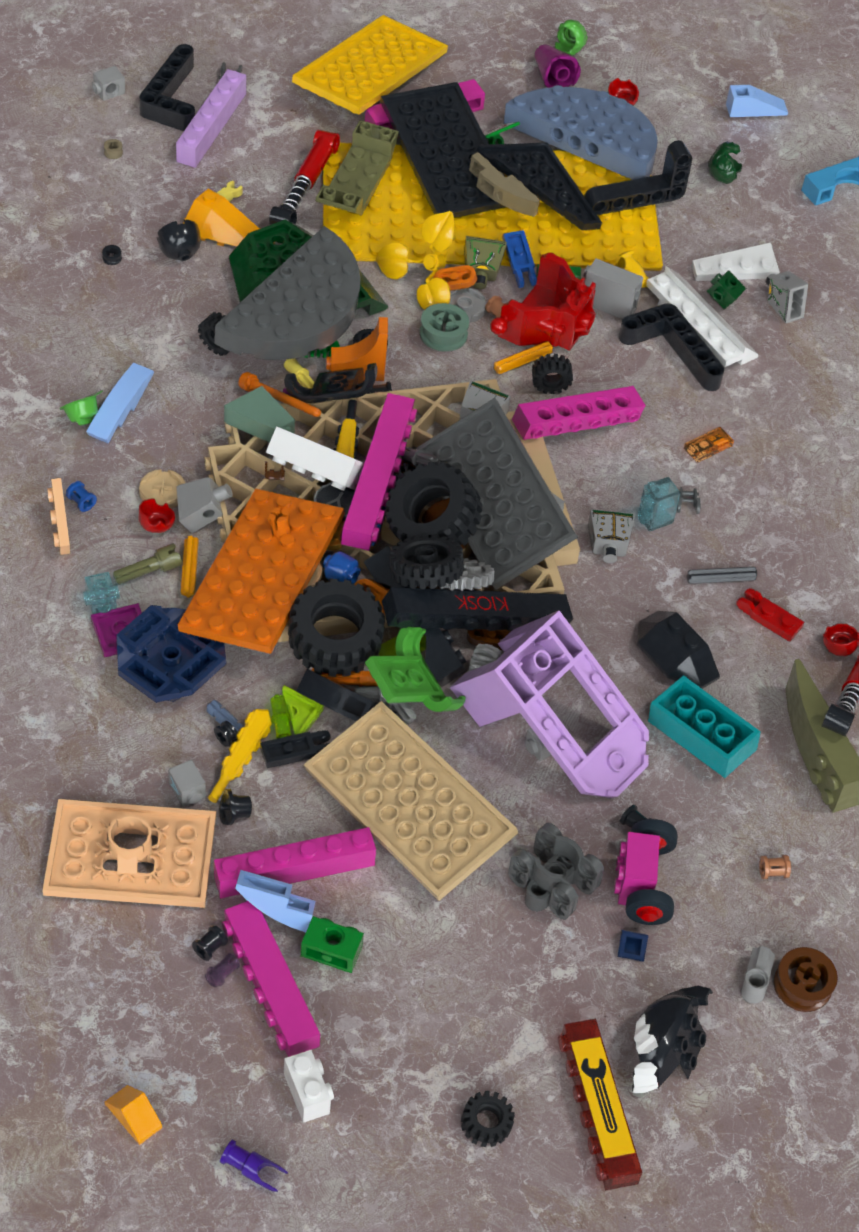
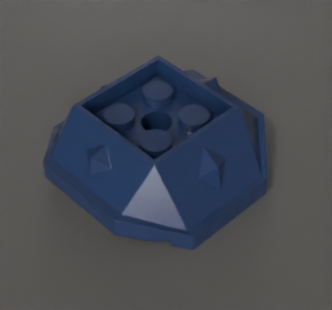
M150 605L117 634L118 675L155 703L162 701L174 702L181 697L193 695L226 665L224 642L179 632L178 623L186 609L162 608V606Z

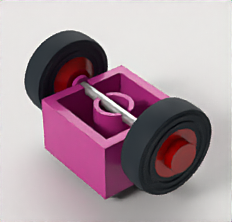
M646 819L635 823L632 826L631 832L627 834L626 842L621 841L619 855H617L615 870L618 871V878L615 879L614 894H618V904L626 905V914L631 920L644 925L664 924L670 921L674 914V901L672 897L662 891L655 890L658 877L659 855L673 851L676 848L678 839L676 828L666 821Z

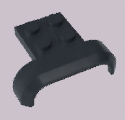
M376 363L368 364L365 371V380H363V368L319 373L312 389L301 386L294 373L286 374L284 384L292 397L305 403L357 398L364 396L372 389L377 377Z

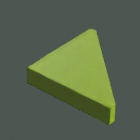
M284 685L282 687V695L294 735L308 732L323 712L324 706Z

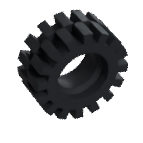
M213 312L198 325L199 337L204 340L202 342L204 345L207 344L209 346L207 349L210 351L213 349V353L216 355L218 353L220 356L227 355L230 351L214 344L215 325L226 315L222 316L220 312Z
M555 353L553 357H550V354H546V358L541 356L539 361L536 359L534 365L532 364L534 387H537L539 392L543 390L544 394H547L548 391L551 394H555L554 391H558L559 394L562 393V389L566 391L573 381L570 360L568 358L565 359L564 355L558 357V354ZM549 373H558L555 375H547Z
M485 1091L483 1096L478 1092L474 1098L472 1096L469 1098L461 1117V1122H463L461 1128L462 1131L466 1130L465 1136L467 1139L471 1136L473 1137L472 1143L475 1145L480 1141L482 1142L481 1147H486L487 1143H490L491 1147L496 1146L497 1142L500 1144L504 1142L505 1138L509 1136L514 1124L515 1113L511 1112L513 1108L511 1103L506 1105L507 1098L505 1096L500 1100L498 1099L499 1093L494 1092V1095L490 1096V1091ZM484 1110L493 1112L498 1118V1124L493 1128L482 1126L477 1119L478 1113Z

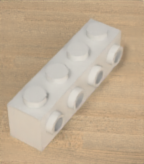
M277 426L266 450V453L273 455L272 461L284 466L286 462L293 464V470L305 474L306 470L313 472L311 477L325 482L326 478L332 480L331 486L343 491L346 487L355 489L364 466L363 462Z

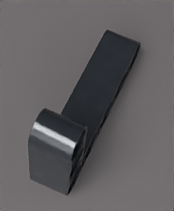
M188 44L178 45L141 92L139 104L140 115L143 118L181 131H185L195 116V107L189 103L171 98L194 67V49Z
M674 141L667 148L662 174L592 187L585 192L584 197L597 215L678 200L686 192L693 160L692 155L683 141Z
M669 303L662 304L622 319L619 340L623 344L634 345L663 335L705 390L716 391L720 388L724 374L723 365L675 305Z

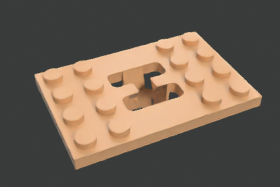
M58 799L43 885V896L205 908L216 811ZM119 833L146 835L147 840L142 844L143 847L125 849L119 847L114 842V836ZM151 835L158 837V842L154 846H152ZM107 860H118L117 871L105 870L104 863ZM138 862L154 864V870L151 873H138Z

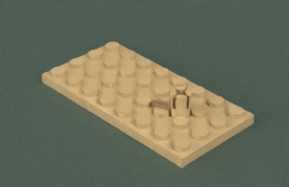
M382 701L304 764L305 769L364 828L369 827L372 836L438 901L518 834L517 828Z

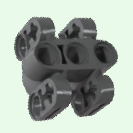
M545 823L535 836L533 849L537 858L529 851L519 849L511 857L508 875L517 886L521 888L527 886L524 902L528 909L538 912L549 906L558 918L566 920L576 910L579 895H577L576 890L571 884L576 885L585 894H592L601 884L604 866L596 856L592 854L584 856L581 847L570 838L564 837L555 825ZM533 893H539L542 896H536Z

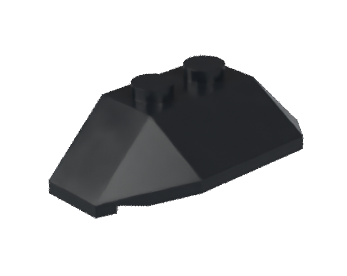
M656 611L639 621L637 646L668 679L677 681L684 675L703 689L720 678L709 645L677 612Z

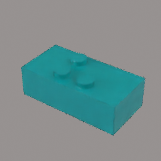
M684 675L650 704L648 722L724 778L732 773L758 748L760 730Z

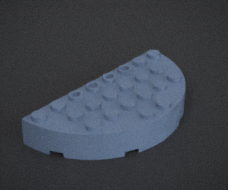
M557 85L551 88L524 93L506 103L504 124L520 122V125L513 127V129L632 180L649 177L652 174L658 142L655 128L640 110L629 104L625 99L609 95L605 91Z

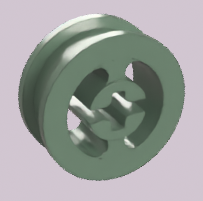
M439 303L431 305L422 313L420 338L425 345L434 350L445 352L457 350L467 341L469 317L464 310L452 304ZM444 323H447V324H446V328H445V332H444V331H443V325H444Z

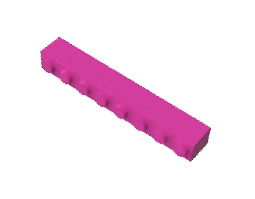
M391 393L387 394L343 526L342 545L370 551L372 542H377L380 531L377 525L383 524L385 510L382 509L383 506L386 507V502L390 501L388 497L389 489H394L396 476H394V472L399 473L402 461L399 457L400 455L404 456L407 442L404 441L405 439H410L412 431L410 422L415 423L417 409H414L415 399Z

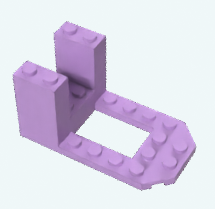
M560 611L513 629L498 643L504 653L496 661L466 672L450 687L457 698L459 696L466 697L463 706L479 727L520 713L581 794L606 798L618 797L648 767L649 755H646V742L649 741V730ZM569 669L613 727L586 754L542 697Z

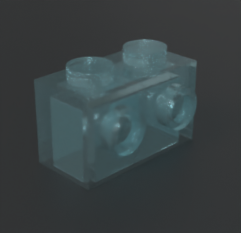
M669 477L658 481H651L644 485L638 519L641 524L646 526L649 532L674 522L681 493Z

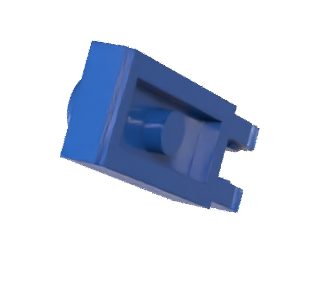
M524 230L503 234L502 239L504 242H507L506 252L513 274H515L518 288H523L525 284L522 272H528L531 286L536 285L535 264Z

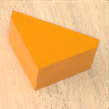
M126 1085L104 1102L139 1145L162 1129V1124L145 1093Z

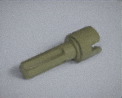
M172 543L156 549L154 556L114 571L115 581L118 584H122L159 569L160 571L167 572L182 566L180 554L175 552V544Z

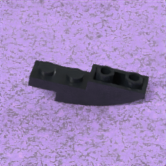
M306 669L296 692L354 721H358L378 704L309 669Z

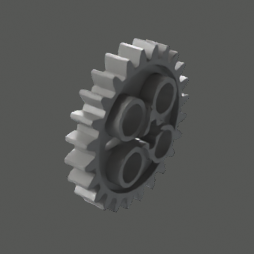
M465 558L464 571L460 579L454 580V583L450 585L446 583V586L440 587V589L449 588L450 590L463 591L466 589L473 590V588L481 589V587H488V585H492V582H494V568H491V565H485V562L478 563L477 560L469 561L468 558Z

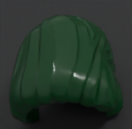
M727 141L717 147L708 161L709 172L716 180L729 184L737 179V173L741 172L742 164L738 163L728 153L737 155L741 152L740 146Z

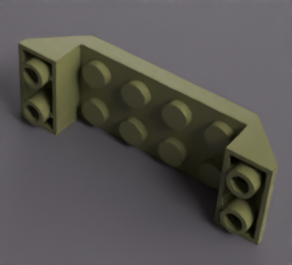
M359 120L352 134L350 150L330 185L322 186L315 201L362 215L391 163L399 131Z

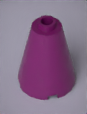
M543 44L536 49L534 57L547 88L557 85L570 87L577 83L581 67L574 56L547 44Z

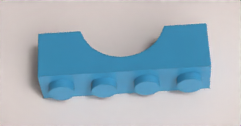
M859 156L805 175L801 191L816 206L831 201L835 187L838 184L853 183L859 185Z

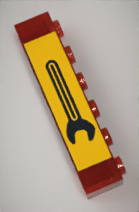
M595 1018L564 1024L562 1034L558 1036L561 1052L566 1053L567 1060L565 1065L567 1075L573 1078L575 1084L573 1086V1095L576 1103L580 1102L581 1105L580 1119L584 1129H588L590 1136L588 1137L589 1151L591 1155L595 1154L597 1160L595 1165L597 1178L599 1181H603L605 1191L638 1185L643 1172L597 1020Z

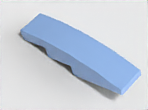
M133 363L103 402L87 429V434L109 444L117 427H122L130 410H135L154 371Z

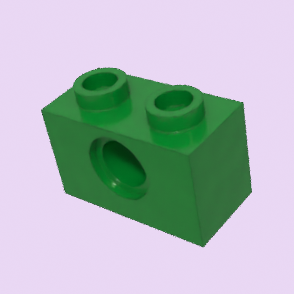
M313 916L301 943V957L352 973L363 947L364 933L359 932L354 927H344L335 924L330 919ZM336 941L338 944H330L328 942Z

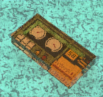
M717 427L686 442L684 449L699 463L732 447L734 440L721 427Z

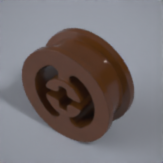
M799 947L790 950L783 956L774 974L773 983L776 994L784 1004L797 1011L812 1012L821 1009L828 1003L837 986L838 975L833 962L824 953L809 947ZM798 967L791 981L788 975V971L792 968ZM820 978L823 989L813 992Z

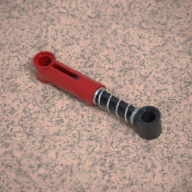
M322 130L316 131L313 146L295 175V182L289 190V194L286 195V200L279 207L274 206L271 209L269 216L270 225L285 219L296 224V209L299 208V203L303 201L302 197L306 196V190L313 188L331 154H336L339 149L340 136L338 133Z
M859 655L842 686V694L836 705H830L822 723V727L846 737L855 717L854 710L859 704Z

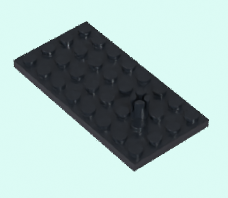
M458 82L381 96L380 102L393 129L399 131L398 140L434 214L451 211L454 218L505 208V206L494 201L476 187L478 178L469 171L471 157L477 153L478 145H487L488 142Z

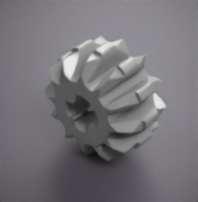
M478 644L471 656L469 671L496 661L501 655L500 649L489 644Z

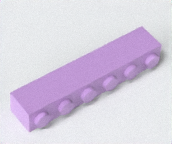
M227 69L176 142L177 162L194 168L197 167L246 95L245 74Z

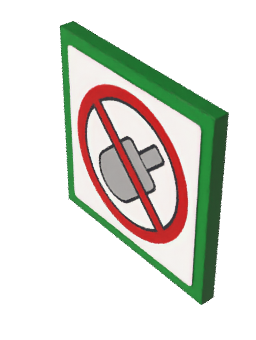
M520 122L500 124L483 131L486 139L489 138V144H495L496 140L498 144H504V139L499 133L520 125Z

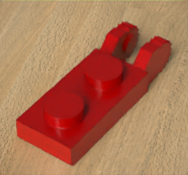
M752 588L745 591V598L741 597L736 601L737 607L748 614L751 619L787 641L791 642L804 626V621L765 597L763 598L760 592Z

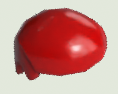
M616 78L609 84V95L625 99L633 106L638 102V87L630 79L621 81L619 78Z
M154 498L144 500L139 505V523L148 532L164 533L169 531L174 525L175 512L169 508L167 503L158 505Z
M848 624L827 626L823 634V642L828 652L836 656L845 657L851 655L858 648L859 632Z

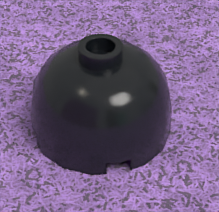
M184 220L185 224H177V221L163 226L158 231L159 237H157L159 247L168 258L186 261L198 251L201 244V236L198 225L194 221Z

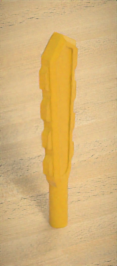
M254 709L248 713L244 720L245 726L240 728L237 733V741L233 742L229 748V756L224 757L222 761L221 776L208 796L211 802L217 803L228 783L241 776L243 766L249 764L252 759L251 754L260 747L261 739L266 738L270 733L272 722L268 709Z

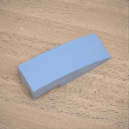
M240 870L235 889L247 901L274 920L303 932L307 931L316 901L291 894L292 884Z

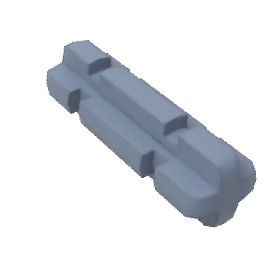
M217 700L211 701L206 706L207 712L212 717L216 716L215 720L220 725L223 721H228L234 726L237 733L240 728L244 727L242 723H237L238 720L226 708H221L222 705Z

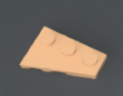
M61 478L51 479L52 488H47L49 502H53L54 510H50L52 525L56 524L57 532L53 533L54 546L60 548V555L70 554Z

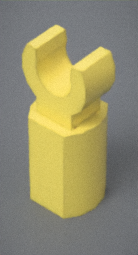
M230 181L227 183V187L222 188L217 194L231 202L233 198L242 195L243 187L235 188V182Z

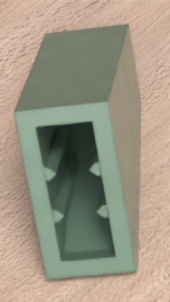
M263 386L224 405V422L269 443L276 426L295 434V419Z

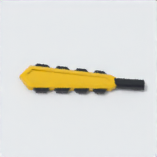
M351 399L348 402L346 419L338 426L337 433L339 436L335 439V446L337 448L333 450L357 460V451L354 450L358 448V439L355 437L359 436V427L356 426L355 421L357 401Z

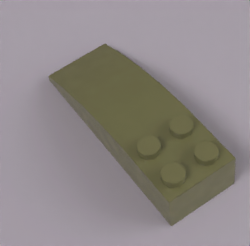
M795 659L785 688L792 731L799 752L809 771L810 779L813 784L817 785L823 802L830 807L833 813L859 805V756L847 736L844 737L822 727L829 706L801 660Z

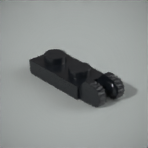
M328 730L312 733L309 731L261 742L260 749L266 768L311 759L329 744L321 743L329 741L331 736Z

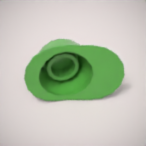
M103 390L66 404L59 409L65 411L71 422H77L79 425L90 424L98 413L96 396L103 392Z

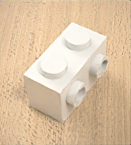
M312 1050L284 1058V1076L303 1123L330 1114L331 1100L334 1099L331 1085L329 1083L325 1084L322 1075H324L322 1063L319 1058H314Z

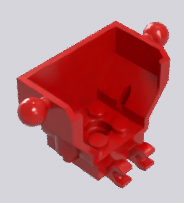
M552 252L545 253L540 258L535 287L522 303L511 299L508 303L503 304L500 317H496L491 321L490 329L498 337L518 346L538 345L548 341L552 347L560 346L570 351L581 336L590 333V328L596 317V313L593 310L596 284L592 282L589 287L586 286L584 283L585 278L577 279L565 259L556 256Z

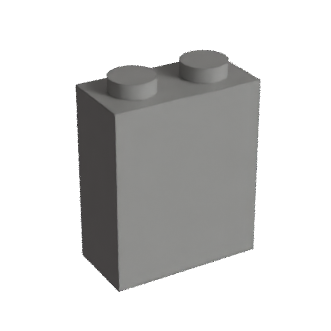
M596 258L591 266L588 265L583 275L586 278L584 282L586 286L589 287L592 282L596 284L593 307L621 319L634 314L638 307L643 277Z

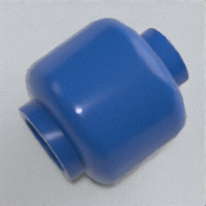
M342 551L328 555L323 562V568H325L324 576L327 580L337 579L339 582H344L345 579L352 581L351 584H354L360 575L361 569L359 568L358 561Z

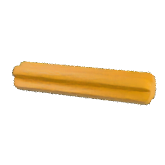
M548 341L496 361L494 363V370L497 374H502L539 359L541 356L544 357L546 354H551L553 347Z
M189 535L184 540L181 595L187 598L195 594L199 540L192 535Z

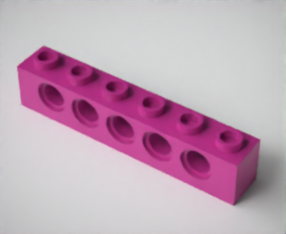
M629 386L518 404L512 421L523 440L538 439L542 436L578 432L580 430L596 429L609 425L614 426L627 422L633 423L639 420L646 405L635 387Z

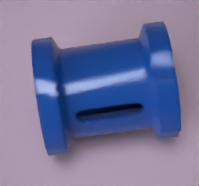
M76 481L67 488L66 497L74 500L78 504V509L82 512L89 511L96 504L97 497L93 493H89L81 481Z

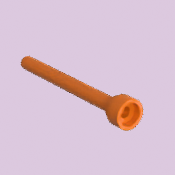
M244 372L239 378V387L245 391L251 392L263 386L274 399L314 417L321 415L319 408L259 382L257 376L250 372Z

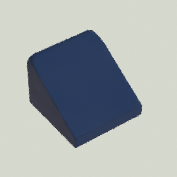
M621 930L617 957L644 962L649 935Z

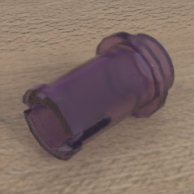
M228 953L215 967L207 969L205 978L211 986H222L225 982L224 979L240 967V962L237 958L231 961L234 958L233 954Z

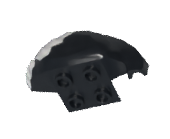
M699 985L682 988L657 999L640 1015V1019L636 1022L634 1042L640 1063L633 1071V1093H645L659 1088L679 1064L687 1079H689L691 1071L696 1068L700 1049L706 1043V1033L698 1020V1006L708 1005V995L713 993L711 988Z

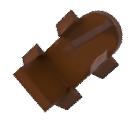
M265 461V478L268 480L285 481L284 466H281L280 471H274V469L267 471L268 462Z

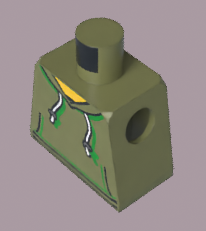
M466 236L464 245L465 265L472 266L475 269L477 281L474 284L475 288L484 289L487 286V280L496 281L507 242Z

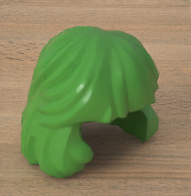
M572 19L566 20L558 27L557 37L559 43L555 42V48L574 56L587 43L588 36L585 27L579 21Z

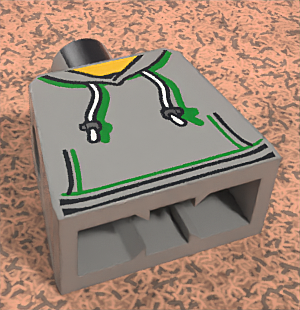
M790 271L776 275L770 274L765 281L769 286V304L785 323L804 318L808 283Z

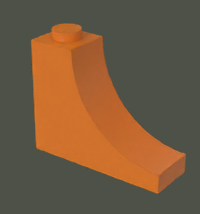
M379 317L373 332L362 341L344 347H331V356L326 358V370H331L330 372L363 368V380H365V371L368 364L376 363L377 377L375 381H384L388 317Z

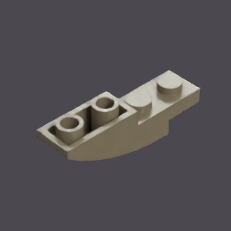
M479 152L472 155L469 171L478 178L477 188L494 201L509 209L533 217L537 215L540 200L513 175L505 178Z

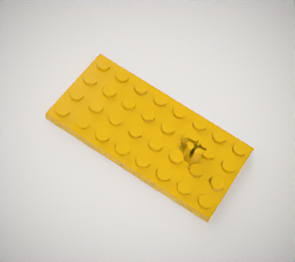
M382 15L293 74L292 82L303 89L317 94L319 97L333 102L335 105L342 106L350 110V112L360 115L381 100V96L388 95L447 53L448 45Z

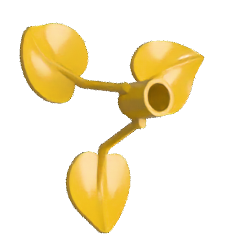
M451 211L431 215L424 221L422 237L424 241L431 243L429 248L433 252L427 254L424 259H407L409 250L407 246L401 243H390L384 246L376 257L379 268L390 279H400L405 276L408 271L407 263H423L427 270L433 271L426 278V284L420 285L417 289V300L424 310L434 304H449L451 293L448 283L441 278L433 277L438 270L444 269L446 266V258L440 251L448 249L453 241L455 221Z

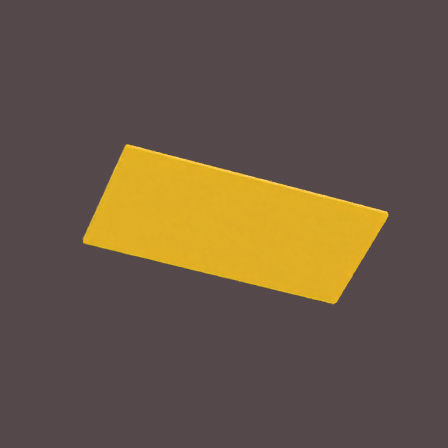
M340 143L337 153L331 154L323 169V185H330L352 143ZM395 145L391 163L362 215L323 204V227L325 226L333 231L346 243L356 261L376 262L379 251L390 243H401L407 246L409 250L407 259H424L427 254L433 253L429 248L431 243H427L422 237V225L434 213L401 145ZM553 150L583 195L592 187L632 180L567 151ZM541 200L537 215L534 217L507 207L454 218L455 231L453 241L448 249L440 251L446 258V264L465 265L464 245L466 236L503 241V234L524 230L535 267H537V264H540L541 256L548 252H552L556 256L565 259L570 266L586 269L588 265H592L596 258L615 266L621 257L619 256L621 253L634 251L632 257L639 262L644 271H661L663 268L655 204L597 215L602 221L600 229L581 230ZM506 249L501 266H511Z

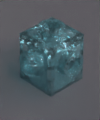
M109 572L85 577L86 591H83V599L86 606L90 605L92 614L107 613L112 609H116V599H120V593L117 584H112Z

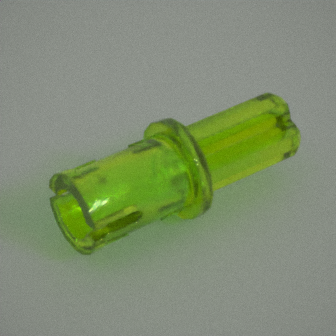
M275 694L270 699L273 714L271 722L275 726L276 739L292 735L289 724L291 715L287 712L285 697Z

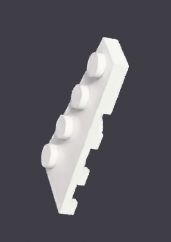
M771 243L700 258L692 262L695 281H711L718 273L723 275L728 270L738 280L766 279L770 274L776 275L780 273Z

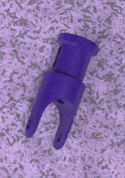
M232 1139L225 1148L220 1163L223 1165L227 1163L240 1170L241 1175L273 1192H278L277 1189L259 1178V1171L263 1167L269 1166L285 1174H288V1172L280 1165L255 1151L250 1153L236 1145L237 1141Z

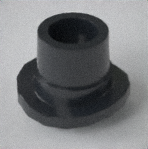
M225 789L219 806L221 822L224 825H232L238 818H249L252 812L251 798L249 796L233 794L231 789Z

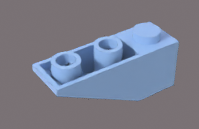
M730 85L726 107L730 117L788 115L785 102L781 98L751 85Z

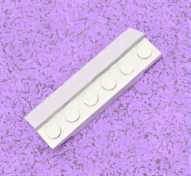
M666 266L665 272L647 279L646 286L659 298L658 306L666 303L675 305L724 367L735 362L743 365L758 358L755 350L679 273Z

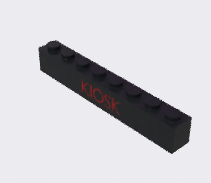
M391 587L382 600L387 625L399 628L421 627L422 629L443 628L450 630L455 628L512 631L556 611H560L569 624L573 620L566 594Z

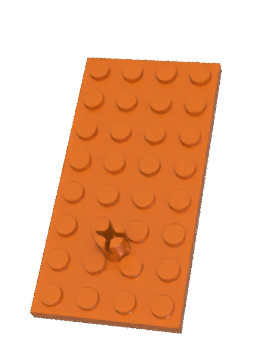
M255 489L179 621V632L271 654L289 621L292 605H294L296 597L301 593L303 594V590L310 582L344 518V508Z

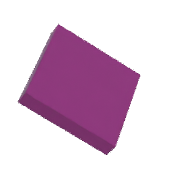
M139 603L91 614V622L104 658L117 655V634L142 613Z

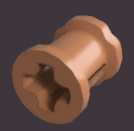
M493 296L485 305V310L488 313H492L495 317H500L501 307L504 304L500 296Z
M782 855L781 858L761 856L759 861L761 878L768 879L769 876L790 878L791 862L789 856Z

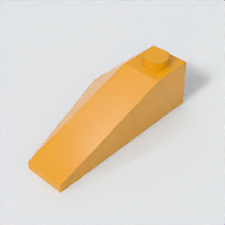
M209 188L194 200L185 220L194 221L198 225L202 241L206 239L214 240L220 246L228 244L237 247L248 233L260 229L226 198Z

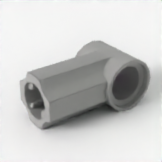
M760 946L752 949L741 988L742 998L749 1003H760L765 997L775 959V954L770 948Z

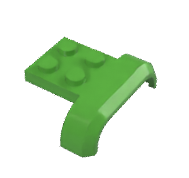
M421 627L401 628L395 644L397 656H370L365 662L371 676L375 679L383 697L388 703L423 702L428 709L435 712L455 711L465 703V696H459L457 699L445 696L421 655L420 640L426 633V629Z

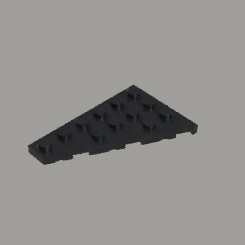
M548 143L478 145L476 152H479L493 166L507 176L513 175L531 193L535 194L537 198L581 230L600 229L602 221Z

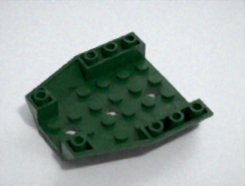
M286 219L248 233L228 257L239 302L245 299L314 235ZM360 271V291L357 309L363 307L369 316L388 309L386 302Z

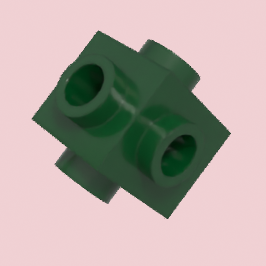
M728 270L723 275L718 273L710 281L712 286L707 292L723 309H726L747 288Z

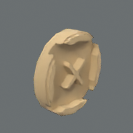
M162 469L154 470L147 473L141 479L139 487L140 498L142 501L154 498L158 505L167 503L169 508L172 509L178 506L176 486L185 484V480L181 475L171 470H168V472H162Z

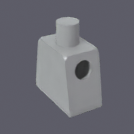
M209 477L176 486L179 522L191 533H194L218 519V517H221V501L233 496L230 486L224 484L219 487Z

